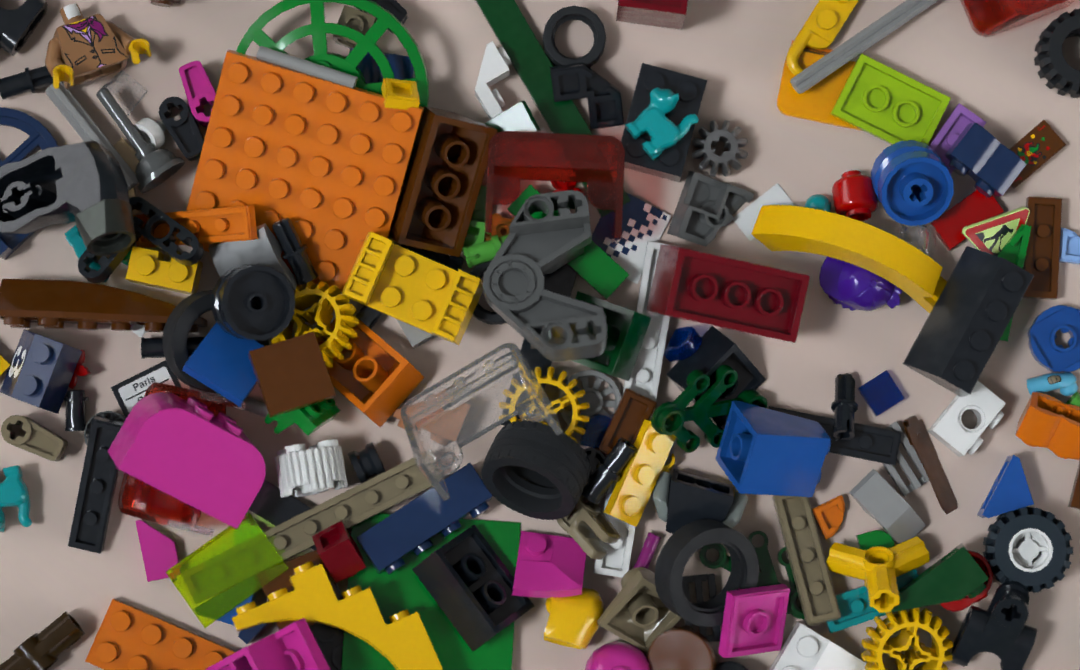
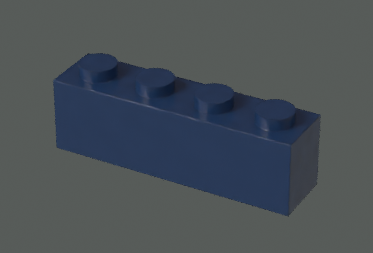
M468 463L359 535L356 541L378 574L386 570L388 575L406 564L403 558L412 552L416 556L422 554L434 545L431 541L433 538L441 533L447 537L462 527L459 521L469 514L474 519L488 510L490 506L487 502L493 496L472 464Z

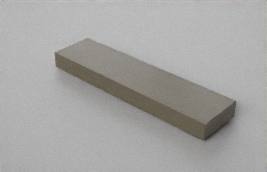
M773 495L774 507L807 627L839 620L841 614L809 497Z

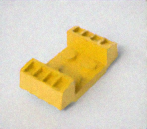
M368 232L341 295L429 334L460 345L483 292V280L460 269L456 271L394 244L393 240Z

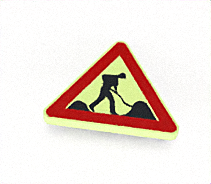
M1023 206L965 226L962 229V234L977 250L997 256L1020 225H1026L1030 210Z

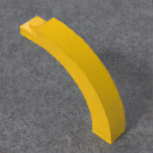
M763 205L751 233L770 251L813 253L848 262L868 270L903 290L928 313L931 312L947 283L940 276L943 267L921 250L884 230L840 214L800 206Z

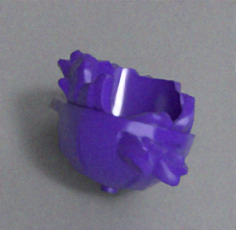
M826 257L819 275L820 286L834 304H842L843 308H849L850 311L857 309L872 311L884 305H888L890 308L900 305L901 299L899 295L903 293V290L891 282L848 262L831 257Z

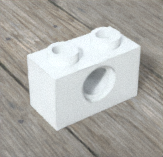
M977 381L970 395L963 397L956 395L928 432L958 457L964 456L966 453L972 455L983 442L980 435L987 427L993 429L1004 416L1001 409L1006 403ZM966 410L974 412L977 417V424L973 429H968L962 424L961 417Z

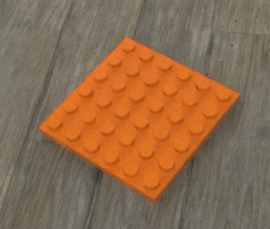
M228 50L187 210L254 205L256 226L266 223L275 237L272 225L283 218L291 219L302 245L306 244L308 247L306 249L307 255L318 274L317 278L312 280V282L319 284L320 281H323L329 287L332 285L337 286L342 292L368 232H373L389 239L425 107H410L406 110L384 108V97L381 94L357 87L349 88L259 60L250 55ZM212 243L203 244L204 251L209 252L208 248ZM283 259L286 265L291 270V272L294 274L288 260Z

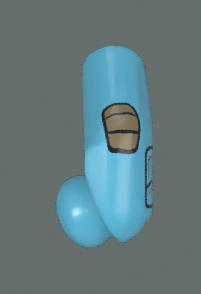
M1070 372L1051 373L1027 379V388L1030 395L1032 392L1044 393L1060 389L1062 395L1070 396L1078 391L1077 378Z

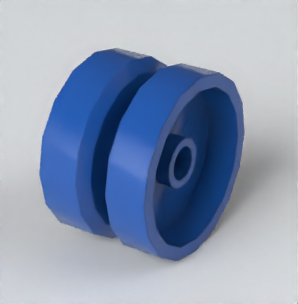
M915 140L899 141L883 150L876 158L871 170L873 189L886 213L901 224L908 226L925 225L939 218L949 207L954 195V182L948 168L942 162L937 152L926 143Z

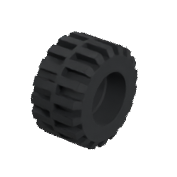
M1074 9L1071 13L1065 12L1057 19H1054L1039 36L1040 40L1035 46V52L1038 53L1034 58L1035 66H1040V70L1037 72L1040 79L1045 77L1048 80L1045 85L1049 89L1056 87L1058 89L1057 94L1059 95L1070 94V98L1080 97V70L1072 68L1065 61L1062 45L1068 37H1080V9Z

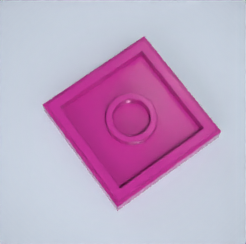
M785 584L727 591L718 654L723 658H731L781 650L790 588Z

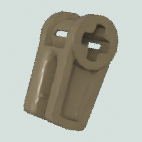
M20 415L10 416L3 422L1 427L2 437L7 443L50 461H59L68 445L67 440L28 417ZM23 422L22 429L26 431L24 437L17 436L15 439L16 433L12 430V426L21 425Z
M582 494L572 512L562 519H557L560 527L592 559L602 560L607 554V550L601 544L600 539L604 543L614 544L621 538L602 513L599 505L592 503Z

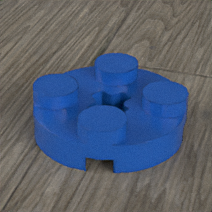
M1064 305L1044 310L1035 318L1028 330V344L1032 356L1041 366L1051 372H1071L1079 369L1080 310ZM1058 330L1063 334L1068 332L1071 335V338L1067 341L1069 345L1067 348L1055 344L1054 340L1057 338L1056 332Z

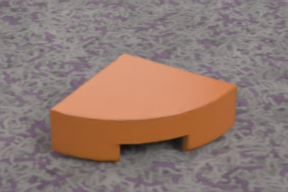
M842 495L812 509L814 518L825 540L832 537L843 522L845 503Z

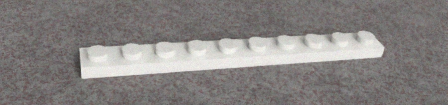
M648 241L636 312L652 318L629 381L625 380L623 393L625 388H628L656 402L670 316L648 311L647 305L660 245H675ZM615 481L606 492L604 510L617 483ZM603 510V514L621 538L614 544L604 543L600 539L601 544L607 550V554L602 560L595 559L593 573L623 578L629 571L636 527L604 513Z

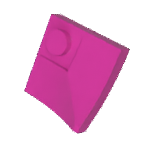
M521 531L512 595L536 598L581 595L586 553L573 538Z

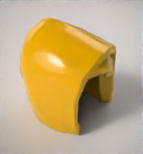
M582 588L581 595L547 598L546 609L550 615L544 632V640L571 648L586 649L599 628L597 621L604 612V604L599 592L594 589Z

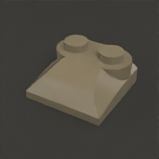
M637 567L629 570L621 580L622 590L613 599L597 622L602 628L648 654L653 641L666 630L673 628L681 617L670 611L660 600L655 586V573L647 568Z

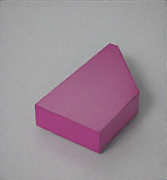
M136 520L147 581L150 582L181 575L182 571L176 542L145 521Z

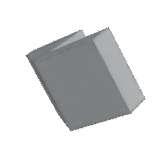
M874 469L849 492L863 510L883 527L897 545L915 537L926 526L914 509Z

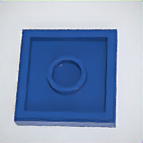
M216 322L185 363L182 371L240 407L258 383L248 353L251 350L264 346L255 340L236 338L224 332Z

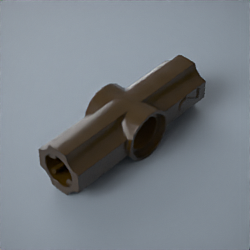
M65 612L39 634L35 633L13 651L14 655L0 664V670H47L58 660L57 657L81 639L85 633L79 623L68 612Z

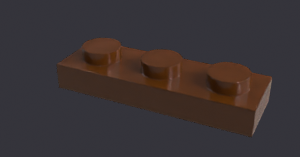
M1027 197L1026 207L1030 210L1026 225L1032 227L1023 269L1034 275L1023 298L1055 300L1058 294L1062 199Z

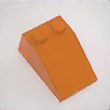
M336 318L330 323L332 331L335 328ZM359 320L360 324L352 328L358 333V337L349 338L348 340L352 344L353 350L344 348L341 351L344 355V360L334 357L333 368L327 367L333 387L376 425L381 427L425 377L408 360ZM325 341L319 342V346L323 344Z

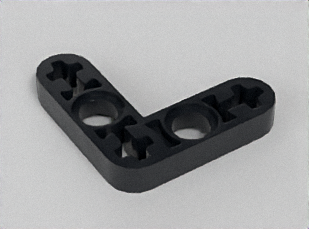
M135 196L129 198L132 211L134 209L141 210L148 218L145 224L137 216L133 217L135 242L126 250L111 254L109 258L91 254L86 249L78 261V269L89 282H104L110 277L141 236L185 266L196 264L203 256L204 247L201 241L188 229L145 199ZM159 224H169L170 230L168 235L161 239L154 237V230ZM177 238L185 245H190L193 248L190 253L183 252L175 244ZM92 262L99 263L101 267L98 271L89 267Z

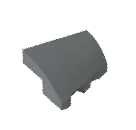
M689 171L667 234L706 247L716 237L717 231L721 227L727 226L734 219L732 215L745 202H750L753 199L754 193L697 172Z

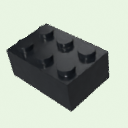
M642 63L625 125L629 122H634L640 113L649 106V93L656 87L670 89L675 94L679 93V101L676 107L671 112L665 114L676 126L689 114H696L698 116L707 80ZM695 124L690 127L688 133L674 146L663 150L654 160L648 156L642 145L645 141H651L650 136L645 132L634 139L627 129L624 128L615 165L679 182Z

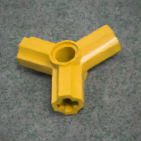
M916 536L891 548L876 546L862 550L834 543L829 550L826 563L828 570L831 572L864 580L868 591L870 607L877 609L879 613L891 612L900 603L896 577L928 563L930 556L924 541Z

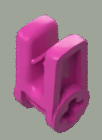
M189 62L179 68L180 77L191 113L199 124L203 127H208L210 116L206 117L203 113L205 111L204 105L210 104L213 107L216 91L201 62Z

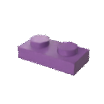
M960 103L955 107L929 145L937 152L942 162L948 168L950 175L953 170L948 166L950 160L945 157L947 151L968 124L977 123L984 127L987 123Z

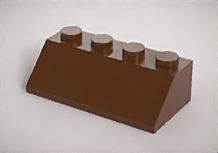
M424 105L425 108L390 231V237L397 244L460 257L498 129L457 113Z

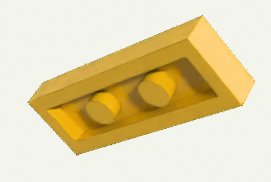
M644 420L634 442V446L638 451L634 453L621 472L622 477L616 483L604 513L637 527L675 442L676 437L674 435L659 434L653 429L651 421Z

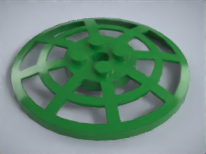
M283 0L263 13L249 27L236 52L245 54L251 42L254 41L258 46L288 54L284 51L288 45L300 38L312 35L314 54L304 60L357 76L358 79L355 87L382 95V82L366 83L357 65L369 53L378 64L383 78L395 79L388 59L375 44L389 28L406 49L414 68L416 78L401 80L416 81L420 98L419 106L429 105V80L425 62L417 43L407 28L392 13L371 0ZM324 2H336L354 6L370 13L377 20L365 35L346 25L325 23ZM310 3L311 24L292 30L277 43L262 30L269 21L281 13L299 5ZM326 34L340 35L358 44L347 57L330 53L327 50Z

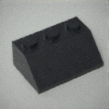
M475 524L434 551L412 569L473 652L535 606L529 597L512 595L514 577Z

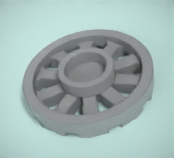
M593 370L578 372L572 375L565 383L568 385L571 380L578 378L582 381L586 394L577 399L579 404L584 402L590 404V408L580 409V412H582L581 415L590 416L592 426L585 428L582 421H579L577 426L586 430L585 433L603 431L608 427L613 414L609 415L602 407H612L616 410L621 399L619 389L615 382L604 373ZM589 376L596 378L592 388L589 387ZM606 381L609 384L608 388L599 392L598 389L601 383ZM577 386L572 388L574 393L580 391ZM560 390L558 399L566 396L563 390ZM610 393L615 395L614 401L603 400ZM563 408L560 410V414L564 421L570 425L573 410L566 411ZM596 413L605 420L603 425L598 424Z

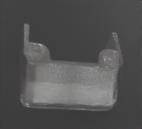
M514 343L503 344L412 397L401 409V418L417 466L444 501L448 500L450 496L443 477L459 469L464 457L461 447L514 416L519 415L521 420L538 423L546 419L557 436L563 433L548 396L523 353Z

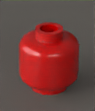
M858 170L843 173L841 175L842 178L837 180L832 186L836 213L861 222L868 220L872 216L871 213L875 212L878 207V199L873 189L871 177L862 175Z

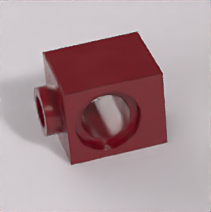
M342 520L312 536L319 557L336 583L345 578H350L357 574L358 571L366 568L360 549Z

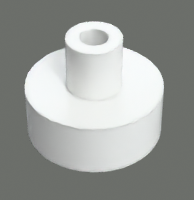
M143 118L134 125L146 143L152 144L155 150L164 145L166 126L162 121Z

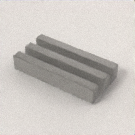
M896 421L885 429L902 432L900 442L922 477L917 479L899 450L897 461L911 484L905 485L893 465L882 464L901 494L906 496L911 491L928 482L929 478L915 449L910 445L908 438Z

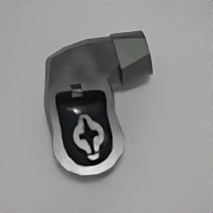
M97 141L50 147L19 162L7 163L0 167L1 233L27 234L52 224L75 222L87 251L98 256L119 253L129 248L135 242L132 207L129 204L128 186L121 166L112 152Z

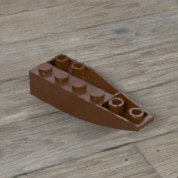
M2 279L0 285V319L4 320V325H10L11 328H31V322L38 323V326H44L45 329H64V323L77 324V329L98 330V324L111 325V330L131 331V325H143L147 332H164L166 322L176 307L170 303L137 292L93 283L67 280ZM202 317L197 318L191 326L189 333H198L199 327H207V320Z

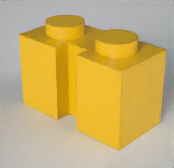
M136 246L132 247L125 279L132 283L188 295L197 293L203 263L200 260L196 264L185 266L171 258V262L163 261L164 255L159 251Z

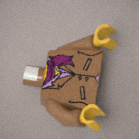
M75 3L67 5L59 11L65 25L56 28L53 39L48 42L45 66L53 78V87L58 89L59 82L63 81L65 88L68 89L124 70L129 59L128 55H131L134 64L140 63V54H145L148 57L152 55L147 40L133 38L111 21H105L101 14L84 18L78 4Z

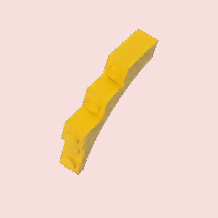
M310 561L294 568L293 570L296 575L289 579L294 591L288 593L286 587L267 595L269 602L256 606L255 601L235 609L238 615L232 617L237 632L264 623L289 620L298 621L305 618L306 622H316L341 629L365 641L387 658L396 670H443L418 612L410 615L408 609L390 616L391 623L386 625L371 589L367 588L362 591L360 585L342 592L343 599L338 601L322 563L314 566L313 562Z

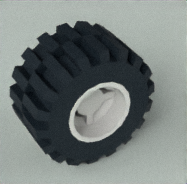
M1023 507L999 515L996 518L997 521L989 526L987 530L989 531L987 538L984 537L983 545H985V552H983V555L989 562L992 573L996 577L995 579L1000 583L1016 581L1023 584L1028 589V592H1041L1042 589H1049L1055 586L1053 583L1057 580L1061 581L1065 576L1063 574L1065 569L1070 568L1072 562L1069 561L1070 554L1073 555V547H1070L1069 541L1072 539L1070 533L1064 529L1065 525L1063 522L1057 520L1052 513L1039 508Z

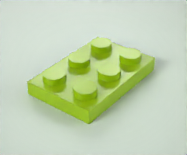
M861 53L830 114L891 145L907 140H915L928 145L951 98Z

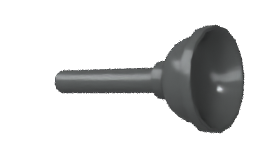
M102 88L97 92L96 96L137 152L135 156L139 163L136 165L135 173L139 182L138 189L141 193L157 187L183 167L185 162L181 157L177 158L167 149L155 150L152 144L146 143L107 88Z

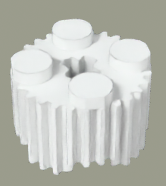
M338 439L318 442V445L310 446L307 450L305 444L286 446L284 450L277 451V456L274 457L281 498L293 495V491L295 497L320 494V492L327 491L328 488H333L334 486L335 490L348 487L342 447L338 445Z

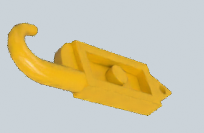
M819 0L788 50L786 60L791 73L796 76L804 70L799 66L798 59L806 46L812 49L823 50L832 44L859 0Z

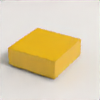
M383 78L381 90L384 97V108L402 110L410 107L419 108L420 98L416 81Z

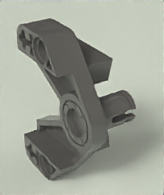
M577 190L530 196L510 224L509 235L489 264L483 277V293L487 304L531 344V349L536 348L548 360L553 362L594 358L601 355L607 346V325L602 307L544 290L543 274H551L584 253V247L592 242L588 201L586 196ZM569 209H575L576 213H570ZM554 210H558V216H554ZM535 212H543L547 216L535 219L531 215Z

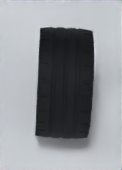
M519 420L506 424L496 435L484 460L481 477L492 496L503 505H506V507L536 519L555 520L569 515L578 503L587 483L591 464L587 453L581 445L566 435V433L547 424Z

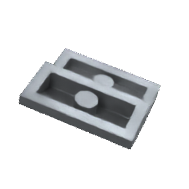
M266 223L257 226L258 239L218 242L209 245L208 250L220 277L228 270L242 265L269 266L282 273L291 284L293 290L297 287L296 277L281 258L283 249ZM251 299V303L253 305L256 304V301Z

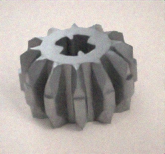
M727 120L724 121L720 130L716 121H711V133L706 128L700 127L698 133L703 139L694 138L692 140L693 146L701 148L692 153V158L699 159L704 157L698 168L704 170L708 164L711 165L710 176L713 177L716 176L718 167H721L722 174L725 177L729 176L730 168L728 164L734 169L739 170L742 165L737 158L746 159L748 156V152L739 149L747 145V138L736 140V137L741 132V128L736 127L730 133L727 131L730 122ZM718 141L724 142V148L728 147L729 149L724 151L721 156L714 154L716 149H711V146H716Z

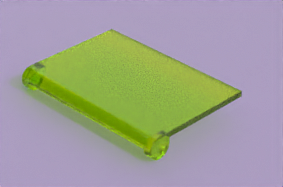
M248 512L238 529L232 526L227 527L167 570L166 573L201 624L206 628L289 568L258 526L252 514Z

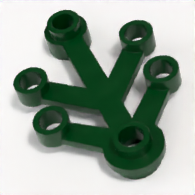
M722 365L716 370L714 375L716 382L693 406L687 407L698 393L704 392L710 384V378L699 369L692 371L686 380L688 387L673 402H665L655 410L651 419L653 429L659 434L674 435L677 438V445L686 453H691L698 448L700 438L693 431L686 429L683 426L684 422L694 421L705 433V440L713 447L718 448L724 429L714 424L710 417L729 414L732 401H741L767 408V399L756 390H745L736 399L715 402L738 379L737 372L728 365Z
M762 531L750 533L748 540L751 543L753 536L756 534L764 538V544L761 547L757 548L753 545L761 573L759 572L756 587L781 584L777 580L767 548V535ZM708 544L700 549L699 558L705 567L711 569L722 567L731 572V557L727 555L726 549L722 544ZM783 547L778 551L777 559L781 565L785 566L791 587L787 614H791L798 619H805L802 609L796 605V600L799 596L790 563H785L782 560V553L786 551V547ZM711 548L716 549L719 553L718 559L714 562L709 561L706 557L707 551Z

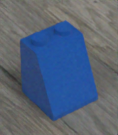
M732 401L715 459L740 494L813 497L816 485L821 480V469L825 456L830 451L831 438L817 421L741 401Z

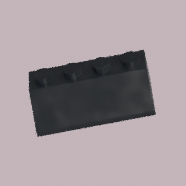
M967 246L903 364L960 397L970 395L1034 275L1004 258Z

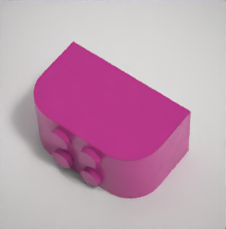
M159 392L147 395L139 400L130 411L107 451L117 468L238 529L260 491L266 474L265 462L261 453L245 435L243 429L236 425L234 419L224 413L219 412L215 416L207 410V405L193 397H189L186 401L174 394Z

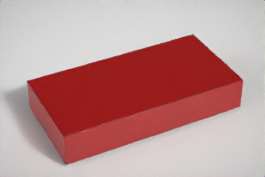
M975 190L929 225L948 251H950L966 239L962 234V229L965 226L997 216L1004 212V210L993 195L989 198Z

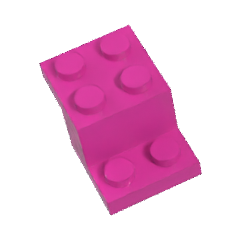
M302 618L276 633L242 648L205 670H330L305 618Z

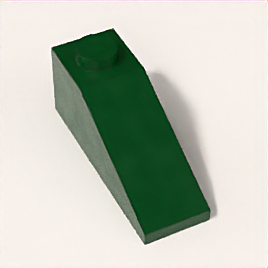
M961 543L898 590L900 603L891 612L962 600L967 595L972 599L986 589L987 586L984 582L989 578L963 543Z

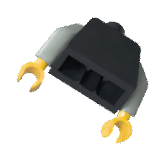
M672 453V461L670 464L664 465L652 495L659 518L666 522V531L674 534L688 523L708 519L721 522L731 528L737 525L741 520L749 499L746 496L747 494L735 492L736 488L733 485L673 469L675 456Z

